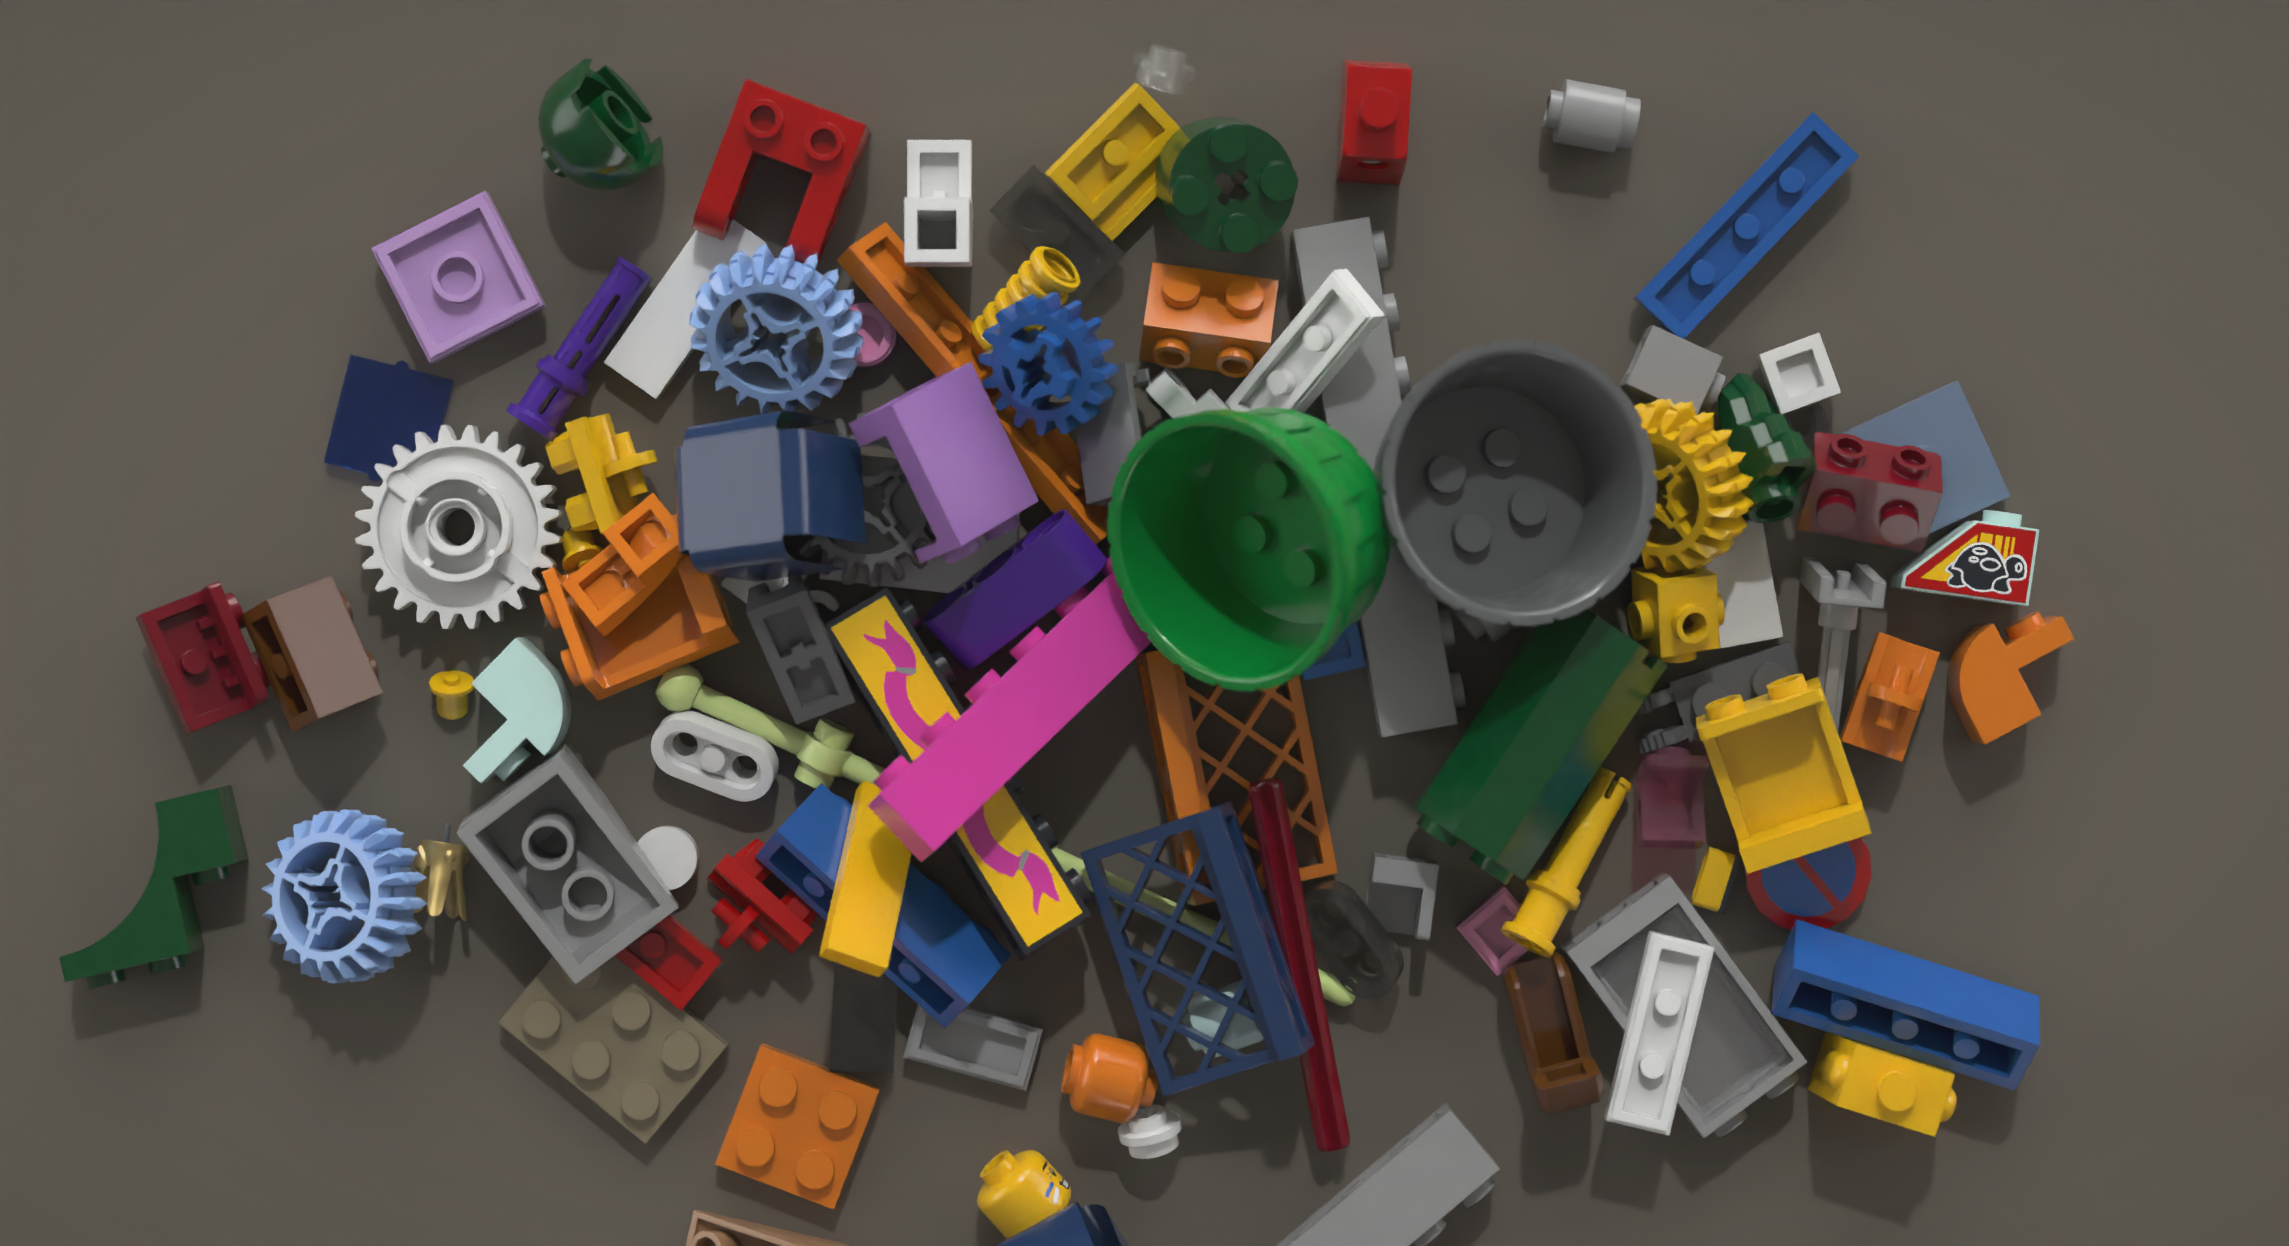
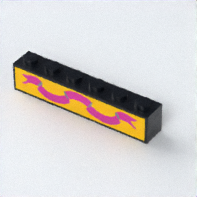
M886 587L824 624L852 690L895 759L902 755L911 764L927 749L926 745L919 738L940 717L948 712L957 720L972 706L971 704L963 709L950 688L958 682L947 660L938 650L930 655L917 635L918 632L924 629V626L916 610L905 596L896 601L889 588ZM1015 773L946 842L1019 960L1023 961L1086 922L1091 916L1086 904L1093 901V898L1078 872L1074 868L1065 872L1053 854L1052 850L1058 847L1059 843L1052 829L1040 813L1032 818L1030 817L1018 795L1025 792V788L1019 776Z

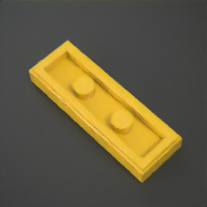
M864 780L855 791L819 957L880 977L888 968L912 852L867 806L882 791L875 784Z

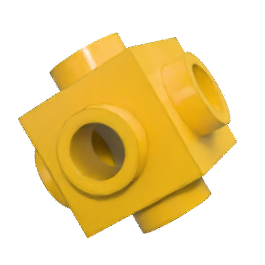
M1663 566L1658 569L1651 568L1646 570L1645 567L1631 569L1633 602L1629 603L1627 607L1626 617L1627 625L1634 641L1658 656V659L1667 663L1689 662L1697 658V652L1720 648L1719 627L1724 623L1725 609L1722 597L1717 591L1716 573L1705 567L1692 568L1690 570L1687 568L1681 572L1669 574Z

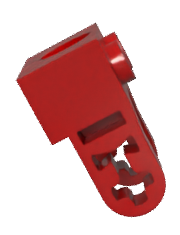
M745 78L699 200L692 229L723 241L729 232L732 221L735 219L757 158L766 160L769 157L801 169L812 177L786 248L792 245L795 261L803 264L806 258L817 254L818 265L815 269L817 270L846 193L850 190L871 135L868 126Z

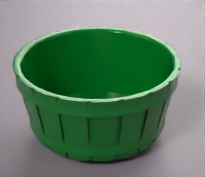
M1268 407L1245 412L1226 409L1205 410L1167 420L1154 427L1155 431H1149L1136 442L1126 456L1128 460L1122 462L1110 497H1112V502H1109L1107 517L1108 543H1111L1109 553L1118 587L1124 593L1122 597L1142 632L1145 631L1148 634L1147 638L1160 653L1173 664L1182 666L1181 670L1196 679L1213 686L1219 684L1220 688L1235 691H1256L1259 687L1260 690L1277 687L1292 680L1322 658L1338 640L1340 634L1363 616L1372 605L1380 590L1388 568L1386 565L1390 558L1391 543L1383 520L1378 481L1365 458L1359 456L1357 453L1358 449L1336 429H1331L1330 425L1322 420L1292 409Z

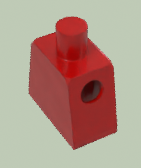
M1343 61L1336 182L1400 185L1408 154L1412 67L1408 64ZM1362 161H1379L1384 163H1365Z

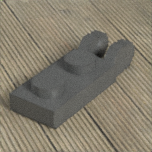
M1783 642L1666 681V687L1651 691L1635 716L1650 713L1657 707L1673 702L1680 724L1665 729H1655L1642 734L1640 738L1634 740L1638 753H1647L1683 740L1689 743L1699 740L1696 717L1706 714L1704 707L1707 704L1735 694H1741L1743 701H1747L1768 694L1766 686L1769 683L1786 676L1801 674L1791 642Z

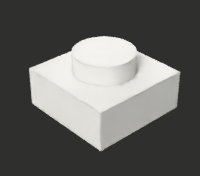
M1820 333L1756 355L1777 414H1784L1841 393Z

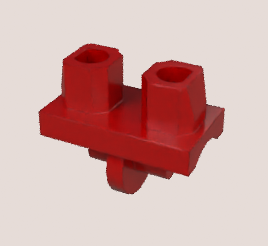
M755 839L738 851L734 857L727 853L706 878L743 911L741 913L724 897L715 905L711 912L729 927L717 942L728 950L740 937L759 953L771 939L752 923L754 921L792 955L813 932L809 925L814 921L817 913L791 889L780 900L762 884L771 874V871L755 858L756 854L765 845L760 839Z

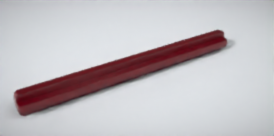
M1279 778L1261 779L1249 785L1248 793L1273 923L1315 1042L1308 1051L1299 1055L1316 1147L1321 1152L1338 1151L1349 1146L1350 1133L1283 783Z

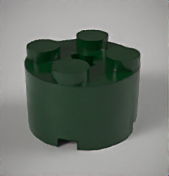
M1212 117L1197 120L1183 126L1167 141L1156 164L1155 179H1157L1158 201L1166 219L1179 232L1195 242L1220 252L1246 253L1272 238L1286 222L1298 188L1296 171L1293 169L1291 160L1281 144L1264 130L1232 117ZM1221 173L1231 176L1230 180L1235 184L1228 195L1222 193L1219 185L1215 183L1217 176Z

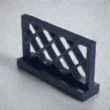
M1232 801L1081 852L1164 1096L1276 1060L1283 1061L1302 1055L1315 1044ZM1192 829L1200 852V857L1191 876L1159 860L1169 837ZM1157 841L1150 855L1136 848ZM1122 852L1145 864L1131 895L1109 885L1101 859ZM1204 868L1211 886L1199 880ZM1154 869L1186 885L1171 916L1140 900ZM1194 890L1215 900L1219 907L1221 918L1212 937L1180 921ZM1115 900L1126 905L1121 917ZM1134 910L1166 925L1152 956L1131 946L1125 929ZM1225 929L1232 947L1220 941ZM1175 930L1207 946L1193 977L1160 961ZM1215 951L1238 963L1243 978L1233 998L1201 982ZM1136 961L1147 966L1142 978ZM1155 971L1187 986L1173 1017L1152 1007L1146 990ZM1246 990L1253 1008L1241 1003ZM1195 992L1228 1008L1214 1038L1181 1022ZM1236 1012L1259 1024L1267 1048L1245 1055L1222 1043ZM1157 1022L1168 1027L1163 1039ZM1176 1032L1208 1048L1197 1071L1175 1077L1167 1053ZM1216 1053L1230 1059L1210 1066Z

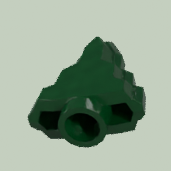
M1737 373L1721 389L1718 395V416L1722 430H1733L1727 442L1731 451L1746 453L1738 464L1740 473L1754 478L1747 488L1741 490L1743 494L1754 502L1748 512L1741 516L1746 523L1750 521L1757 523L1781 521L1793 515L1800 508L1801 501L1797 489L1808 480L1817 468L1811 451L1805 446L1800 432H1794L1789 428L1783 414L1775 413L1774 406L1767 399L1765 392L1748 374Z

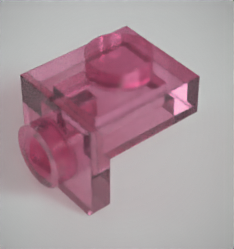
M1666 747L1655 750L1652 754L1644 757L1635 774L1638 848L1701 849L1706 842L1703 779L1709 771L1708 756L1691 755L1688 749L1681 747Z

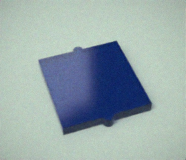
M350 354L324 463L368 473L371 481L378 482L382 480L374 466L376 463L391 467L397 465L398 462L392 448L394 445H402L413 453L416 450L415 433L419 431L425 432L434 444L438 442L440 426L444 424L454 380L412 370L405 361H398L395 365Z

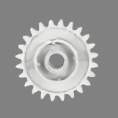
M441 425L438 442L434 444L425 432L419 431L415 433L416 450L413 453L402 445L396 444L392 447L398 462L395 467L380 463L375 464L374 468L383 480L380 487L363 486L361 489L374 502L372 509L355 512V517L368 522L371 526L368 533L355 538L356 544L372 546L374 549V554L362 564L363 569H382L384 575L378 581L375 587L376 591L384 592L397 588L398 595L393 608L403 610L415 602L417 604L416 621L419 623H426L436 611L439 612L442 629H452L459 614H462L469 629L479 628L481 612L483 611L495 623L504 621L503 604L505 601L518 610L527 607L521 592L522 589L527 587L532 590L542 591L545 586L536 575L537 569L539 567L556 568L557 563L545 553L548 545L563 543L564 539L548 529L550 522L563 516V511L550 509L545 506V500L557 491L556 486H538L535 480L544 468L542 463L536 462L523 467L521 460L526 447L516 444L506 452H503V434L493 431L484 443H480L477 426L467 425L462 438L457 440L451 426ZM458 509L466 510L472 516L475 524L472 538L461 546L452 543L445 533V522L448 516Z

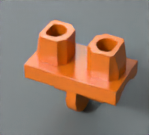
M1876 632L1843 725L1840 740L1902 762L1940 653L1882 632Z

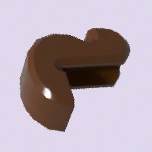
M1556 952L1552 954L1551 958L1541 956L1507 965L1502 975L1505 990L1514 1015L1527 1074L1540 1110L1547 1115H1553L1600 1102L1605 1094L1602 1076L1595 1060L1591 1057L1571 973L1565 957Z

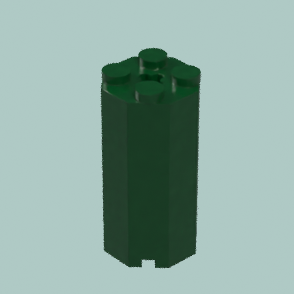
M1587 609L1562 620L1552 619V623L1534 625L1413 805L1414 808L1422 813L1416 822L1420 828L1452 849L1459 839L1463 840L1475 848L1469 859L1506 885L1513 874L1523 881L1525 880L1668 666L1660 659L1649 657L1645 664L1642 663L1649 653L1647 649Z

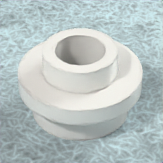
M1151 1105L1150 1108L1143 1106L1138 1108L1131 1121L1122 1123L1119 1126L1118 1135L1121 1144L1128 1146L1130 1156L1137 1159H1150L1165 1155L1177 1148L1179 1145L1177 1134L1181 1131L1182 1125L1177 1113L1165 1111V1108L1161 1105Z

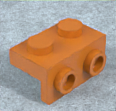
M1152 262L1139 359L1145 362L1157 363L1162 367L1170 369L1187 367L1216 371L1233 378L1246 377L1270 349L1279 280Z

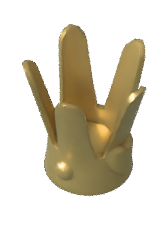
M446 823L442 842L420 839L414 868L416 872L427 878L416 885V897H420L424 901L427 900V911L433 917L438 916L442 912L445 902V912L448 917L454 919L459 914L462 920L467 921L463 871L465 864L469 861V849L464 845L449 843L451 824ZM421 907V909L414 910V913L420 912L423 909V907Z

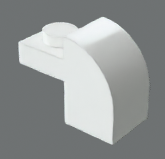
M907 140V197H904V263L906 267H971L973 254L972 140Z

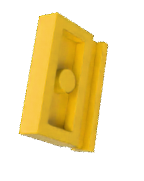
M1134 83L1045 174L1108 239L1113 241L1158 196L1157 179H1155L1156 164L1163 147L1180 127L1139 84Z

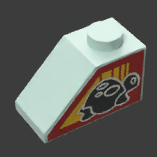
M1983 510L1982 521L1961 522L1891 575L1890 588L2008 605L2028 606L2040 529L2021 527L2022 515Z

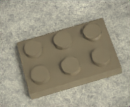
M615 956L576 985L557 960L552 957L498 1022L645 1144L729 1044L686 1007L682 1010L678 1009Z

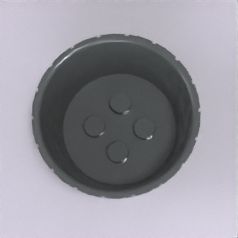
M1504 340L1488 343L1485 347L1482 345L1476 346L1448 359L1443 365L1438 366L1423 378L1402 401L1389 424L1376 456L1374 474L1378 481L1382 515L1391 543L1390 553L1411 579L1434 598L1450 608L1476 619L1504 625L1508 623L1512 626H1534L1552 623V619L1562 620L1579 614L1594 605L1597 598H1604L1618 586L1630 571V564H1635L1645 546L1652 526L1649 525V521L1654 517L1657 499V476H1654L1653 470H1656L1653 448L1646 428L1643 429L1640 424L1643 422L1620 386L1616 388L1613 384L1615 381L1602 369L1582 356L1580 358L1575 357L1576 353L1557 345L1538 341L1530 344L1529 340Z

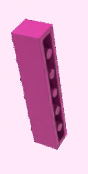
M1110 557L1101 569V572L1107 578L1091 593L1083 586L1054 609L1062 620L1047 635L1036 626L1009 652L1018 662L1004 676L1000 677L992 668L965 694V697L973 705L963 715L955 720L946 712L919 738L927 747L921 755L911 764L902 755L899 756L873 781L882 792L867 806L921 862L947 840L1151 643L1147 638L1148 634L1145 631L1142 632L1122 597L1124 593L1118 587Z

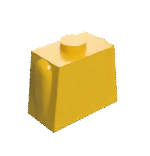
M1825 1031L1807 1088L1836 1106L1934 1137L1936 1136L1939 1124L1947 1121L1953 1115L1957 1102L1956 1093L1951 1088L1955 1075L1950 1070Z

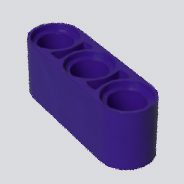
M1066 509L1060 510L943 597L926 614L923 622L964 670H970L1088 583L1101 571L1108 559Z

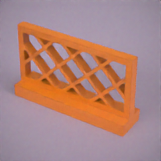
M1158 649L1139 653L1135 659L1167 821L1171 822L1210 808L1208 794L1221 774L1245 790H1249L1251 783L1226 767L1245 737H1248L1275 755L1259 780L1272 778L1282 762H1285L1303 776L1305 791L1292 810L1287 808L1291 830L1297 824L1315 837L1320 863L1299 867L1301 881L1337 874L1338 869L1300 676H1295L1292 680L1284 683L1287 699L1276 692L1279 686L1260 690L1259 687L1257 690L1262 695L1242 723L1214 704L1224 689L1220 688L1219 684L1214 686L1207 698L1186 685L1184 671L1181 670L1182 666L1173 664ZM1189 698L1201 705L1194 718ZM1270 699L1288 710L1291 715L1293 728L1280 748L1251 729ZM1209 711L1238 730L1219 761L1198 747L1196 731ZM1295 742L1299 761L1288 754ZM1201 760L1213 768L1206 781ZM1249 796L1236 814L1240 827L1252 810ZM1307 805L1312 824L1300 817ZM1192 829L1170 836L1176 867L1190 876L1200 857ZM1242 832L1246 844L1260 853L1258 842ZM1260 859L1255 866V871L1261 888L1267 889L1265 876L1262 875L1264 871ZM1204 868L1199 880L1211 886ZM1180 883L1181 892H1183L1186 886ZM1194 890L1188 904L1200 905L1214 902L1215 900Z

